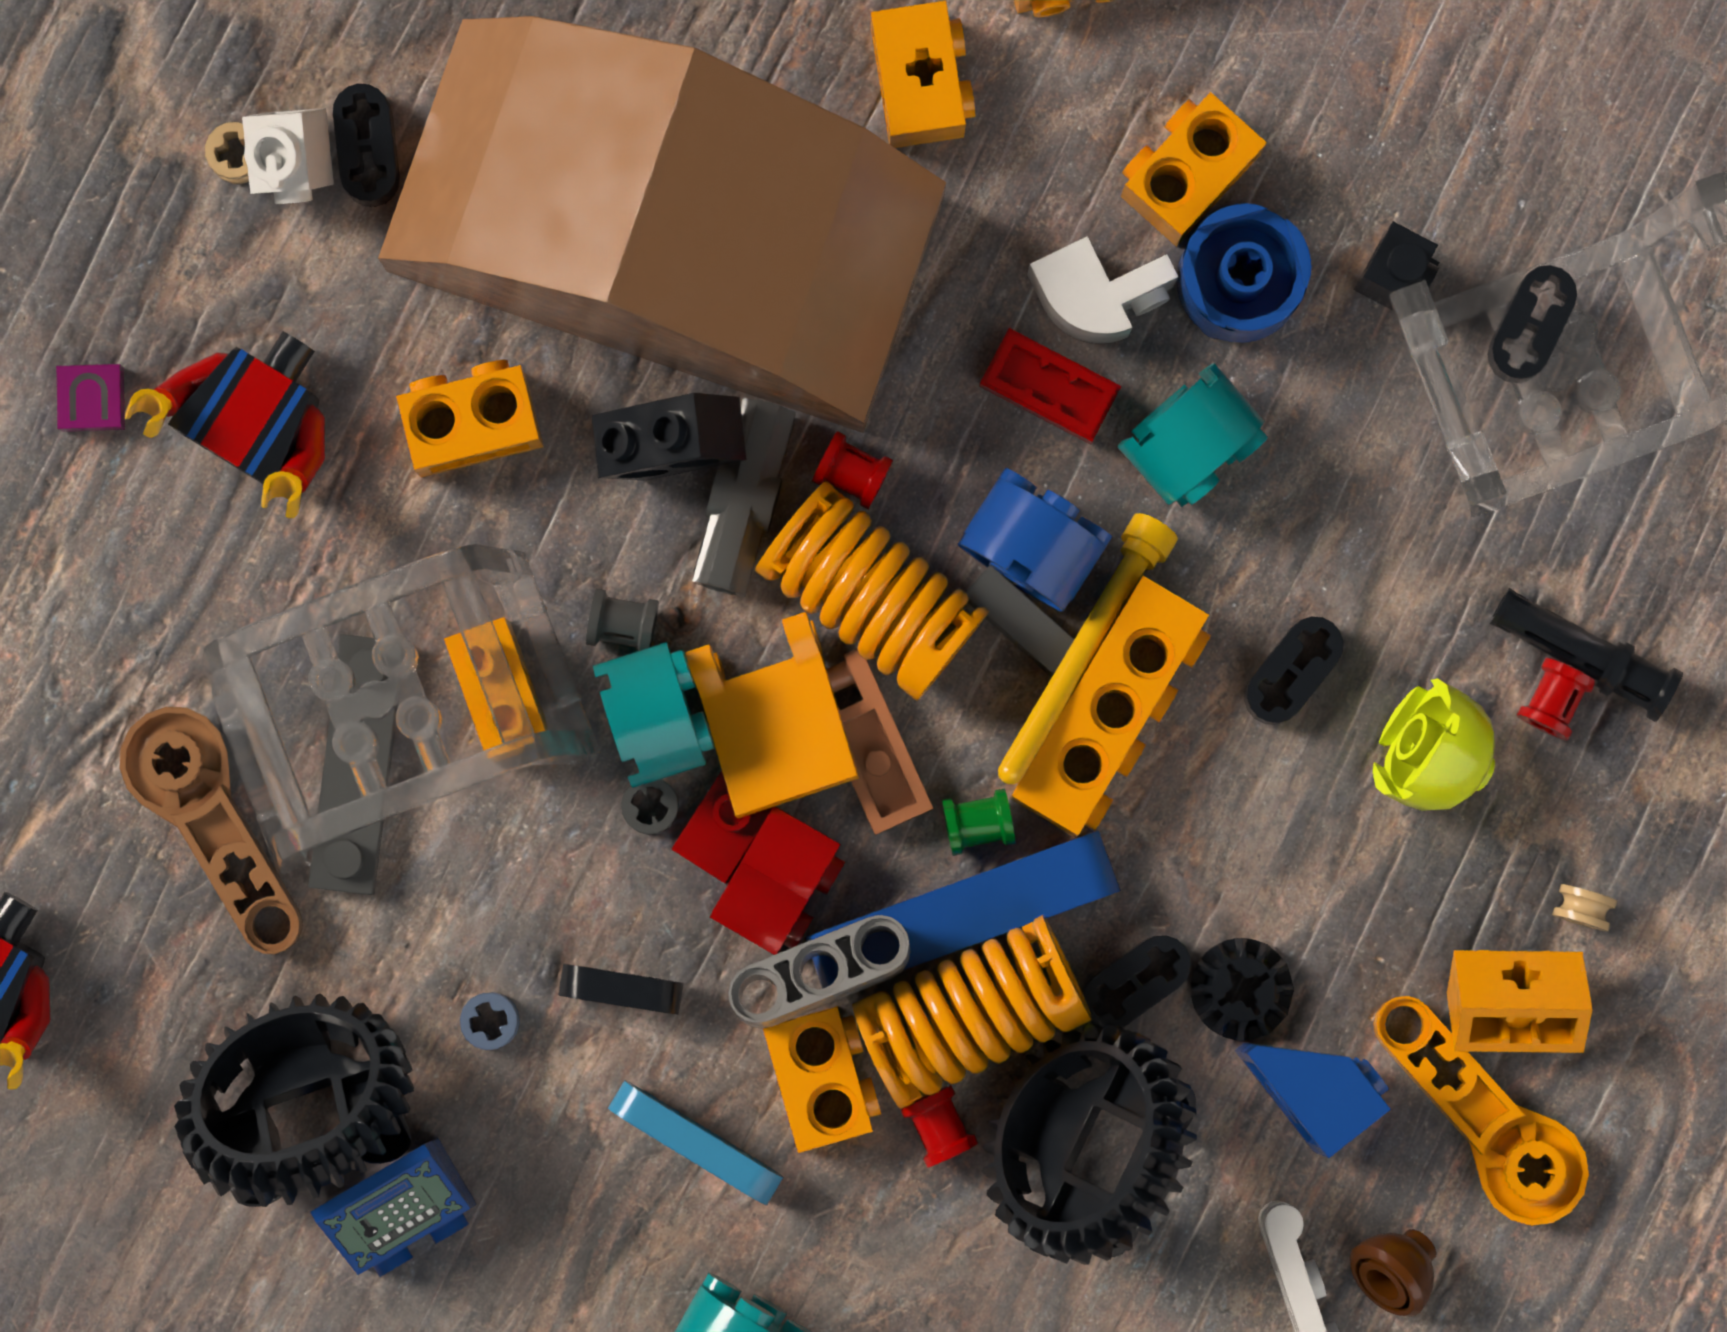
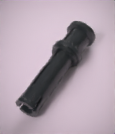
M1510 588L1506 591L1489 623L1509 634L1515 635L1533 647L1595 679V686L1599 688L1598 691L1609 696L1614 692L1647 710L1646 717L1654 722L1658 721L1664 713L1683 677V672L1676 668L1666 671L1635 654V646L1628 642L1624 644L1618 642L1616 645H1613L1552 611L1529 601L1526 597Z

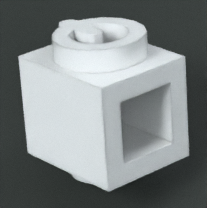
M326 108L266 112L242 117L245 139L244 157L248 167L250 194L273 192L275 204L299 203L313 200L312 189L334 184Z

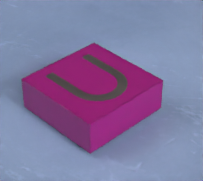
M122 365L56 366L58 430L61 432L125 430L124 367Z

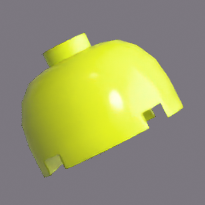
M1438 678L1431 680L1434 687L1429 691L1420 686L1415 687L1395 708L1382 731L1378 743L1384 747L1391 745L1385 757L1384 767L1375 762L1373 764L1372 774L1375 787L1380 792L1405 806L1421 811L1451 809L1472 796L1475 791L1483 789L1490 781L1495 769V759L1493 758L1495 749L1494 731L1491 720L1485 710L1468 695Z

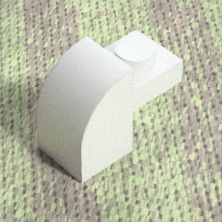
M1088 236L1031 263L1027 273L1044 310L1052 322L1066 334L1089 343H1112L1127 338L1132 330V325L1125 311L1132 308L1135 315L1139 316L1163 305L1170 300L1167 290L1173 288L1178 279V275L1166 254L1121 277L1109 281Z

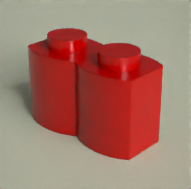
M773 807L709 918L773 955L778 954L783 945L790 949L798 946L814 918L803 912L816 889L827 895L846 863L835 856L841 844L780 808Z

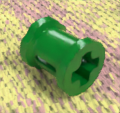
M1005 788L995 790L993 797L955 804L952 799L942 800L952 856L961 855L964 847L1002 840L1005 846L1016 844Z

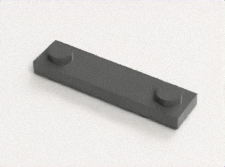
M340 634L308 888L367 895L375 894L406 649L404 641Z

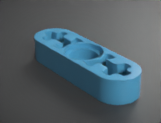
M624 1080L608 1106L610 1111L764 1205H768L784 1178L763 1162Z

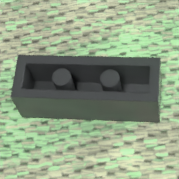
M989 565L966 591L969 597L968 603L974 609L985 607L989 610L985 619L1051 677L1074 639L1004 576Z

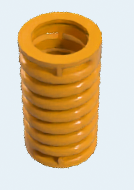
M825 481L811 494L780 531L758 562L755 572L765 580L770 581L782 577L781 589L786 597L797 598L801 596V607L808 614L821 611L819 615L821 625L826 629L839 627L840 640L845 644L851 645L859 641L858 652L865 660H871L879 656L877 659L878 670L883 675H891L898 671V686L918 701L966 644L988 615L989 610L985 607H978L969 614L963 609L968 603V594L962 589H956L928 615L948 585L947 577L941 572L933 573L912 595L929 569L928 562L924 558L915 557L891 582L910 553L909 547L904 542L899 541L895 542L870 569L891 537L889 530L883 526L876 527L849 556L871 525V517L865 511L856 512L849 522L817 555L831 534L854 510L853 501L844 497L828 481ZM952 622L956 627L936 646L935 642Z
M1044 915L1035 918L1033 922L1023 926L1022 929L1014 928L1007 934L1006 939L1020 979L1000 942L996 939L986 941L982 946V951L997 989L976 951L969 949L962 952L960 956V962L975 1000L963 981L955 963L951 960H945L939 964L937 971L955 1015L944 998L933 974L930 971L924 970L916 975L915 982L924 1000L933 1027L917 1000L910 983L900 981L894 985L893 994L902 1011L916 1049L913 1048L906 1034L899 1013L888 992L879 991L852 1004L857 1025L873 1063L889 1094L900 1109L922 1098L921 1092L926 1095H932L940 1091L943 1079L949 1084H956L965 1078L966 1069L974 1074L984 1071L988 1066V1058L994 1063H1001L1009 1058L1011 1048L1018 1053L1029 1050L1033 1045V1037L1039 1042H1046L1054 1037L1055 1027L1063 1032H1068L1093 1020L1071 966ZM1037 941L1042 954L1039 958L1036 957L1031 943ZM1046 967L1051 985L1048 984L1042 968Z

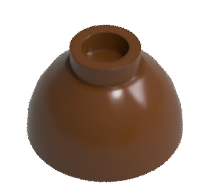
M1409 1229L1403 1235L1383 1233L1367 1238L1353 1248L1350 1253V1266L1356 1283L1372 1302L1389 1313L1412 1317L1418 1315L1429 1301L1434 1284L1432 1261L1436 1257L1437 1252L1431 1240L1415 1229Z

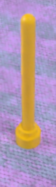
M1135 513L1121 535L1124 545L1120 551L1124 557L999 765L998 776L1002 782L1016 784L1022 779L1146 569L1153 570L1157 563H1164L1177 543L1178 537L1175 532L1156 518L1142 513Z

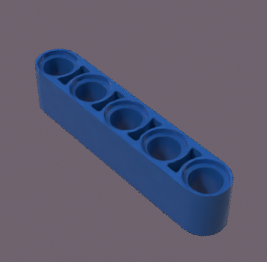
M1099 831L823 930L804 939L805 942L811 941L868 917L877 915L892 917L902 924L908 934L911 953L909 962L904 968L906 970L1005 934L1014 928H1021L1033 922L1035 918L1041 915L1048 918L1117 893L1121 889ZM874 932L865 940L862 952L864 957L871 963L886 964L896 957L900 944L896 937L889 932ZM820 955L813 957L812 961L822 989L827 988L834 983L838 976V964L828 956Z

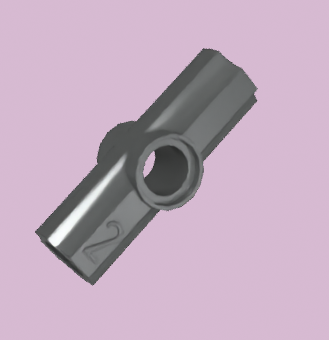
M743 398L741 415L747 460L718 467L706 512V517L710 519L704 540H702L692 581L694 584L711 590L746 597L763 532H769L783 479L779 478V474L793 432L796 412L767 401Z

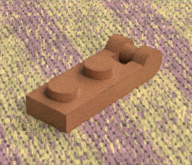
M858 648L843 654L845 661L827 668V672L834 693L855 684L862 697V701L842 710L839 709L859 775V779L853 780L851 783L876 836L934 808L867 660L859 655Z

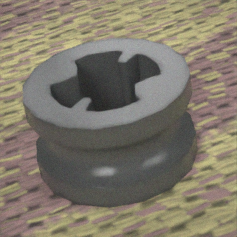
M662 779L635 788L629 785L621 801L622 815L627 824L637 832L647 835L661 834L668 830L677 820L680 809L677 794ZM648 788H656L663 792L660 802L668 808L667 814L661 821H658L657 817L653 816V824L641 823L638 820L640 809L633 805V800L638 792L643 791L644 795L648 796Z

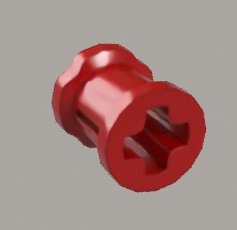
M837 431L813 476L812 482L821 485L828 481L830 484L859 498L860 506L869 510L894 460L887 456L878 459L847 443L846 435Z
M1545 658L1541 666L1544 675L1529 705L1521 706L1516 716L1523 722L1546 734L1567 741L1573 732L1569 724L1585 692H1592L1596 681L1583 672L1560 661Z
M952 1085L943 1087L932 1095L923 1096L915 1100L913 1104L900 1109L904 1118L912 1119L927 1151L923 1160L927 1168L953 1158L979 1144L975 1134H967L951 1100L955 1095Z

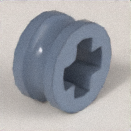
M495 992L481 993L471 998L463 1007L460 1016V1027L465 1039L474 1047L483 1050L499 1049L509 1044L516 1036L520 1025L519 1011L514 1002L505 995ZM486 1002L490 1003L493 1011L504 1010L507 1015L508 1024L499 1026L502 1035L494 1040L490 1039L487 1031L476 1032L473 1027V1017L481 1016L478 1007Z

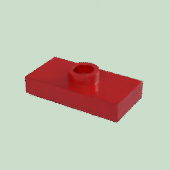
M1011 328L1007 330L979 384V387L1090 445L1122 387Z
M721 771L671 850L726 884L752 844L772 808L737 818L723 772Z

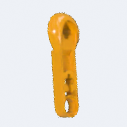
M1401 996L1383 1003L1376 1012L1373 1022L1376 1038L1381 1046L1470 1144L1482 1189L1493 1207L1510 1220L1531 1226L1554 1223L1571 1213L1584 1196L1589 1177L1586 1152L1575 1134L1556 1120L1516 1105L1469 1052L1454 1051L1452 1033L1429 1007L1419 999ZM1396 1007H1409L1417 1012L1421 1019L1422 1028L1420 1035L1409 1044L1395 1042L1386 1031L1385 1023L1387 1016ZM1434 1032L1443 1041L1441 1045L1432 1048L1437 1056L1444 1062H1450L1456 1058L1463 1066L1457 1073V1077L1462 1084L1456 1090L1450 1085H1443L1439 1088L1434 1086L1431 1080L1436 1076L1437 1071L1426 1057H1422L1416 1067L1408 1059L1409 1054L1426 1046ZM1524 1155L1532 1159H1539L1545 1156L1549 1161L1551 1169H1545L1544 1173L1551 1175L1544 1186L1536 1182H1530L1524 1186L1519 1180L1517 1172H1524L1525 1169L1518 1167V1163Z

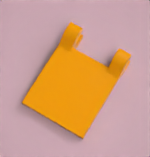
M807 612L782 619L785 634L793 653L791 659L729 680L725 679L720 657L717 652L713 653L710 644L685 652L690 672L702 700L733 810L737 818L859 779L825 666L818 632L813 620H809Z

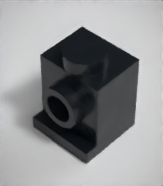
M1393 221L1382 235L1354 290L1410 319L1439 270L1438 265L1440 262L1432 258L1438 244Z

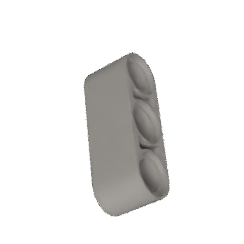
M877 915L865 918L746 966L737 972L730 982L728 991L730 1005L739 1019L751 1027L762 1029L775 1026L900 974L910 958L911 950L908 934L902 924L892 917ZM884 931L889 932L898 940L900 944L898 954L889 963L881 965L871 963L863 955V944L867 937L874 932ZM815 956H828L838 964L839 971L836 980L827 988H811L803 981V967L808 960ZM766 980L777 987L778 996L776 1003L765 1013H751L743 1007V991L753 981Z

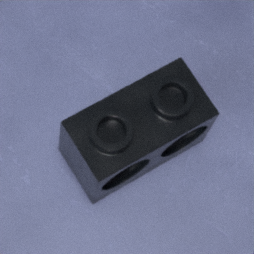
M689 393L591 415L598 478L647 481L747 460L740 397Z

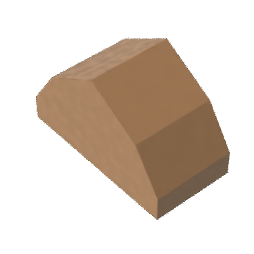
M535 16L462 19L378 259L389 273L864 433L944 200L946 182L868 129L697 48Z

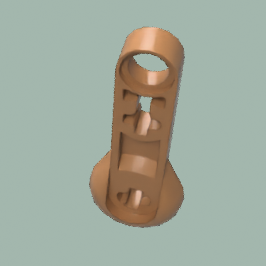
M164 707L145 714L130 727L120 748L119 769L127 790L141 805L179 829L244 939L254 950L263 954H277L290 949L298 941L302 933L303 919L299 908L231 797L228 752L221 732L206 716L189 708ZM168 743L175 750L186 748L189 752L190 762L182 763L188 767V771L180 778L173 771L164 773L159 771L157 759L165 758V756L159 754V751ZM231 853H235L239 859L251 857L254 860L256 867L249 872V878L257 891L262 890L269 883L275 893L273 896L255 901L245 912L242 911L237 901L250 897L240 881L228 883L223 875L230 868V862L227 857ZM268 906L278 907L288 915L290 931L282 942L268 943L257 935L255 919L263 908Z

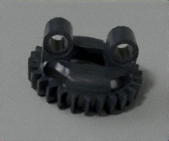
M320 993L315 996L310 1005L305 1006L301 998L295 995L289 1008L279 1010L276 1004L270 1002L268 1014L255 1019L251 1014L246 1013L247 1024L237 1031L225 1026L224 1034L226 1040L220 1045L206 1043L205 1051L209 1058L207 1061H192L190 1063V1071L194 1079L184 1080L179 1084L183 1099L177 1101L174 1105L178 1118L174 1127L177 1137L181 1142L180 1145L184 1150L182 1152L204 1185L211 1182L217 1195L221 1197L230 1191L237 1203L244 1206L267 1207L282 1196L287 1205H293L298 1193L308 1191L313 1199L319 1197L321 1187L329 1183H333L338 1188L344 1186V1175L351 1170L361 1173L367 1170L364 1161L372 1164L392 1162L409 1149L411 1136L406 1114L409 1113L410 1106L404 1095L414 1091L413 1083L408 1075L413 1069L399 1036L395 1034L393 1029H390L381 1014H372L365 1003H358L352 1007L351 1003L344 996H340L330 1005L326 997ZM360 1038L370 1060L357 1062L349 1057L332 1053L330 1039L347 1043L356 1048L359 1045ZM247 1060L255 1076L239 1096L236 1103L230 1109L222 1112L214 1096L217 1091L225 1094L230 1084L243 1070L240 1064ZM332 1085L340 1123L325 1135L282 1149L278 1129L268 1112V1108Z
M1087 1023L1083 1027L1082 1033L1076 1030L1063 1032L1062 1044L1055 1040L1043 1042L1044 1057L1039 1058L1034 1055H1026L1025 1059L1029 1070L1023 1076L1018 1074L1009 1075L1015 1087L1009 1097H997L998 1101L1004 1106L1000 1119L987 1121L990 1127L997 1130L995 1140L982 1146L986 1152L994 1155V1161L982 1170L986 1177L996 1181L987 1190L986 1196L999 1204L995 1216L1003 1223L1008 1224V1233L1017 1240L1024 1242L1025 1246L1029 1247L1030 1250L1043 1256H1049L1066 1264L1071 1258L1083 1265H1089L1092 1254L1106 1261L1111 1260V1257L1119 1256L1126 1250L1133 1249V1242L1137 1237L1138 1231L1148 1236L1153 1232L1149 1218L1154 1212L1165 1216L1169 1214L1170 1210L1164 1200L1169 1192H1182L1184 1187L1176 1179L1179 1169L1191 1167L1193 1162L1183 1156L1184 1145L1197 1140L1196 1134L1186 1130L1193 1117L1197 1114L1196 1097L1189 1084L1176 1079L1182 1068L1179 1064L1166 1058L1168 1051L1153 1042L1151 1043V1039L1135 1031L1132 1032L1110 1024L1102 1028L1098 1025L1095 1026ZM1089 1057H1094L1110 1065L1107 1072L1101 1077L1095 1078L1077 1089L1071 1090L1064 1082L1057 1079L1058 1076H1061L1067 1080L1072 1075L1092 1067V1063L1088 1059ZM1101 1110H1105L1143 1130L1114 1193L1072 1174V1169ZM1019 1156L1037 1160L1040 1165L1041 1179L1045 1190L1043 1207L1024 1199L1023 1194H1030L1032 1191L1028 1181L1026 1163L1019 1161Z

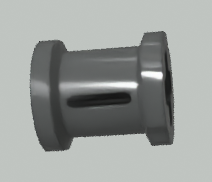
M596 588L588 621L586 645L596 646L599 641L637 647L638 651L650 648L655 631L659 601L649 599L644 604L611 598L607 596L606 590Z

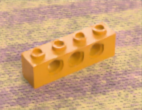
M1142 576L1009 799L1074 838L1080 834L1083 827L1095 832L1114 800L1104 794V791L1116 771L1125 777L1129 775L1146 746L1145 743L1136 739L1149 717L1157 722L1161 721L1179 691L1169 684L1181 662L1192 668L1209 641L1211 635L1201 629L1209 614L1147 577ZM1140 639H1150L1156 642L1161 647L1164 655L1161 669L1154 673H1144L1136 669L1131 663L1129 656L1132 643ZM1116 693L1127 699L1131 706V718L1126 726L1111 728L1101 722L1097 715V703L1100 697L1105 694ZM1081 747L1092 751L1096 755L1099 762V771L1093 781L1078 783L1068 777L1064 769V759L1068 751Z

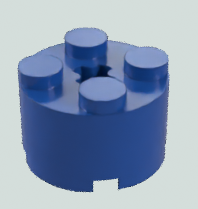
M1235 204L1212 213L1194 231L1178 264L1177 291L1186 314L1206 336L1236 343L1257 341L1279 330L1291 318L1306 293L1312 266L1309 248L1302 233L1287 218L1285 220L1278 214L1267 210L1268 208L1256 204ZM1236 262H1241L1245 271H1256L1257 274L1249 286H1244L1241 279L1231 278L1230 274Z
M1005 468L963 532L964 535L958 546L986 568L990 565L1000 574L1016 583L1015 586L1051 608L1062 612L1066 609L1069 602H1072L1111 541L1112 535L1084 517H1080L1078 522H1075L1074 519L1080 512L1076 506L1050 490H1047L1044 496L1038 494L1036 497L1033 495L1037 489L1034 484L1016 472Z

